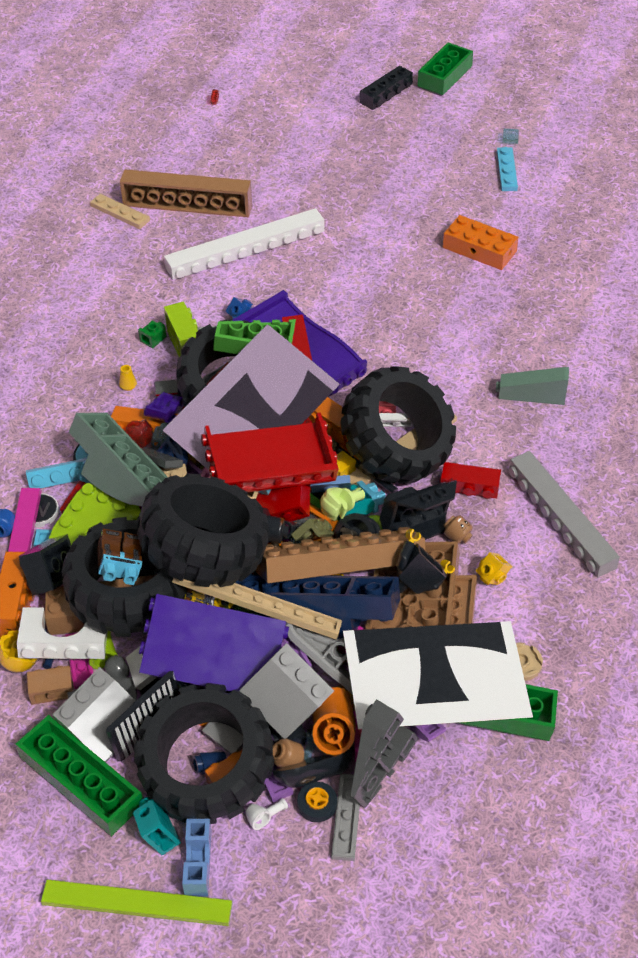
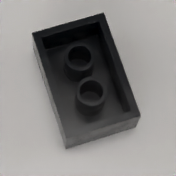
M68 534L47 539L19 556L20 567L24 571L26 583L32 595L52 591L63 584V562L71 547Z

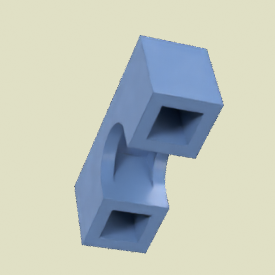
M210 819L186 820V862H184L182 882L184 895L208 897L212 836Z

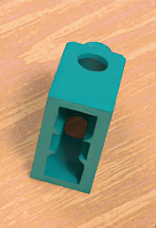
M150 797L142 799L139 802L140 807L133 813L140 835L157 852L164 855L181 844V841L168 814Z

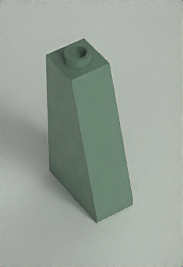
M569 367L501 374L500 381L496 383V392H499V399L565 405Z

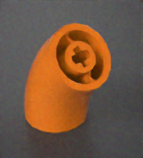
M332 687L334 692L312 713V735L314 743L319 750L326 754L338 755L346 752L352 746L355 738L356 723L348 692L343 688Z

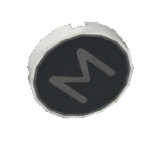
M41 494L35 527H44L47 523L51 524L58 517L59 507L57 500L53 496Z

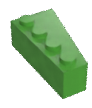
M289 319V322L272 320V322L261 323L260 320H253L251 323H244L243 321H218L214 350L239 354L267 324L292 344L296 319Z

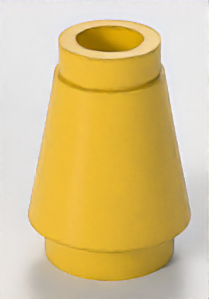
M123 365L120 368L119 386L126 391L133 390L137 385V380L131 366Z

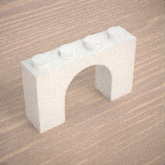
M23 607L17 639L18 658L105 659L108 631L105 635L94 631L86 622L84 627L72 636H52L44 630V608Z

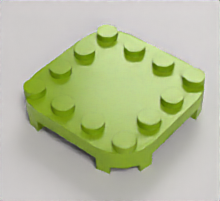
M86 483L75 494L54 525L49 539L68 534L72 545L79 535L86 536L88 529L100 522L105 525L112 523L113 518L127 517V520H137L141 509L138 505L127 504L115 499L96 486Z

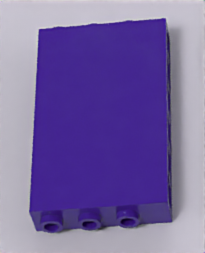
M156 594V598H151L149 611H153L151 620H146L144 632L148 633L146 642L142 641L139 654L143 655L139 673L163 677L167 672L174 671L177 681L206 686V683L220 684L226 686V691H239L281 648L282 640L287 639L289 626H286V621Z

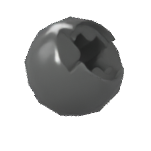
M111 656L105 662L104 669L113 679L128 677L130 669L122 656Z

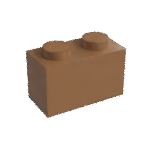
M58 666L51 669H38L27 672L28 695L31 705L68 699L67 693L74 691L70 666Z

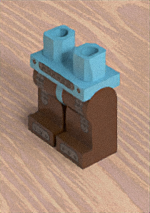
M103 528L98 541V574L103 575L104 580L113 581L117 577L123 578L125 584H135L142 567L141 546L138 535L124 532L122 538V532Z

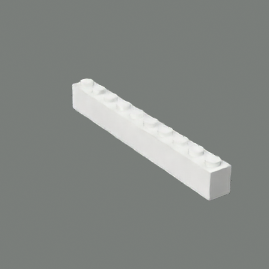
M315 208L164 256L165 268L173 280L198 273L199 271L324 232V218Z

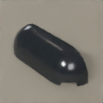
M350 747L346 752L338 755L324 754L294 765L272 770L275 779L286 787L297 788L347 771L354 761L355 748Z

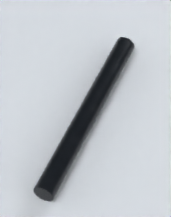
M339 447L336 450L337 454H339L341 451H344L349 456H351L350 453H348L342 447ZM352 456L356 460V468L389 492L394 493L398 491V488L393 484L379 480L378 474H368L359 466L360 460Z

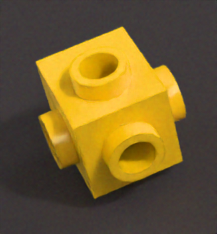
M489 552L479 562L476 572L480 575V580L485 584L499 585L505 581L507 573L513 566L500 554Z

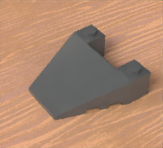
M377 699L365 712L351 789V796L364 808L381 790L382 785L380 783L386 775L391 777L394 774L395 770L392 768L398 761L403 762L418 740L413 731L400 726L404 720L401 714Z

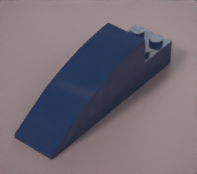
M250 574L243 581L237 580L235 582L236 584L342 620L337 639L344 638L343 631L358 630L361 621L379 620L385 622L393 620L400 602L399 577L325 575L267 583L258 574ZM250 610L251 612H253V613H255V614H257V615H259V616H264V617L273 618V617H270V616H267V615H264V614L255 612V611H253V610Z

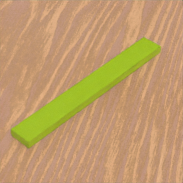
M46 880L41 899L42 905L220 926H229L233 904L232 900L56 880Z

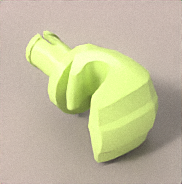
M329 488L321 497V511L333 521H336L338 515L343 519L346 512L354 508L355 502L365 498V492L361 488L352 491L347 488Z

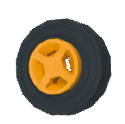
M314 782L305 785L300 790L297 797V807L300 814L306 820L323 822L334 815L337 809L338 798L335 790L330 785L324 782Z

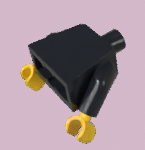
M408 529L406 531L408 541H405L396 564L400 593H403L408 588L412 589L416 594L437 590L446 579L447 573H453L455 567L452 565L448 566L450 561L446 559L442 560L439 564L418 543L415 545L414 541L420 540L421 534L417 532L415 537L412 538L414 529Z

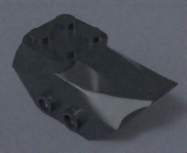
M451 478L418 491L414 487H406L388 494L384 499L379 518L382 530L398 531L400 527H409L414 529V532H419L425 540L444 533L445 528L443 526L446 522L450 501L455 499L457 480Z

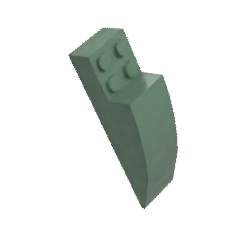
M108 413L75 414L69 433L85 452L89 454L81 474L94 486L113 498L127 504L142 506L145 496L158 482H162L167 476Z

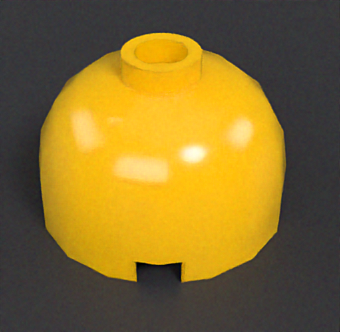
M19 630L9 631L7 635H2L0 638V664L12 672L27 671L38 660V658H18L17 639Z

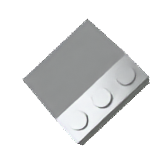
M287 643L239 690L251 699L252 707L260 708L266 721L284 739L292 734L334 692Z
M99 667L52 715L66 730L103 761L107 762L114 755V751L108 739L106 729L136 700L116 680Z

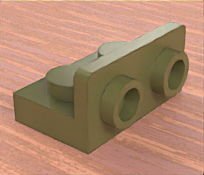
M320 518L308 519L291 535L296 541H302L305 539L314 540L317 537H331L334 533L331 530L332 526L330 523Z

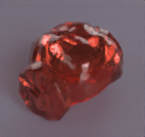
M133 420L127 424L125 432L140 448H145L152 440L153 427L147 420Z

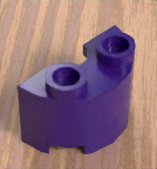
M162 392L153 402L146 406L144 416L170 423L177 416L175 413L178 406L182 407L183 398Z

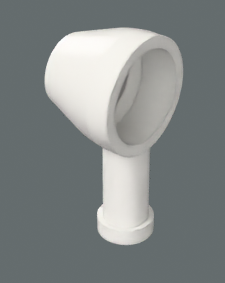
M283 798L267 809L260 805L252 804L246 810L248 822L254 830H260L269 823L271 816L286 810L288 804Z

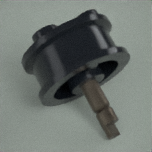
M352 513L344 516L337 523L334 530V539L340 538L344 534L359 536L361 532L375 534L379 533L381 529L374 519L359 513Z

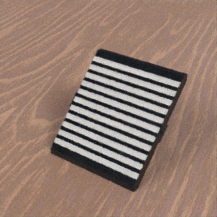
M174 671L167 672L107 727L106 733L117 761L125 760L134 752L135 743L140 741L138 730L145 716L149 715L152 717L157 712L154 705L167 695L170 699L180 695Z

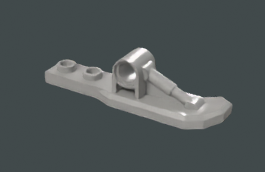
M286 622V626H289L288 636L290 640L353 695L350 673L342 666V663L347 659V654H340L337 651V645L345 647L344 638L333 639Z

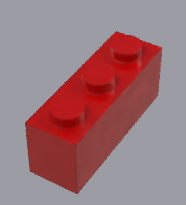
M445 462L440 483L453 478V480H457L455 493L497 499L501 469Z

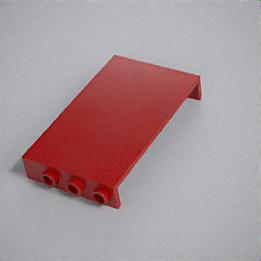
M321 412L317 413L315 423L211 435L209 425L204 428V434H201L202 446L206 447L205 459L206 462H210V478L213 476L223 479L225 483L231 486L237 485L247 492L336 481L339 470L337 454L332 449V438L327 434V422L323 420Z

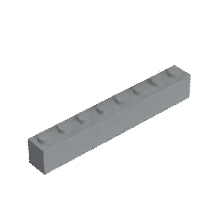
M528 451L510 459V476L515 478L519 482L520 488L529 494L531 501L538 505L543 516L548 517L552 522L553 528L562 534L566 544H570L576 556L586 563L587 569L593 572L597 578L617 569L620 556L536 457Z

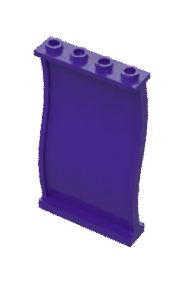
M284 290L233 319V321L245 320L249 322L260 320L261 323L272 322V320H280L282 322V317L303 314L312 362L340 384L330 395L336 394L339 389L350 385L358 377H363L367 371L366 359L362 360L344 341L308 318L288 298V293Z

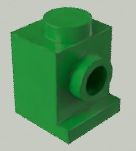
M152 320L143 329L141 327L138 329L140 342L152 349L167 337L166 327L160 321L155 322Z

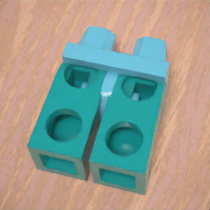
M361 480L357 482V485H351L350 491L357 488L364 490L365 498L355 502L354 508L347 511L345 516L352 513L366 515L371 512H379L378 506L384 503L386 495L382 490L378 491L377 485L374 482L366 485Z

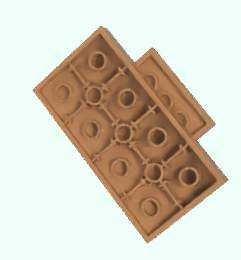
M458 541L425 542V551L439 564L442 560H449L450 564L448 566H454V572L447 573L446 579L437 590L416 594L412 589H406L403 593H400V602L393 620L385 622L367 620L365 630L474 623L477 575H458L460 556ZM397 566L375 569L374 576L398 577Z

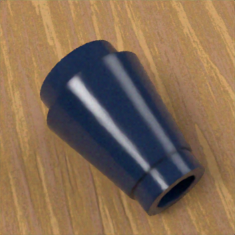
M199 752L196 756H193L195 772L197 774H205V770L210 765L227 759L225 752Z

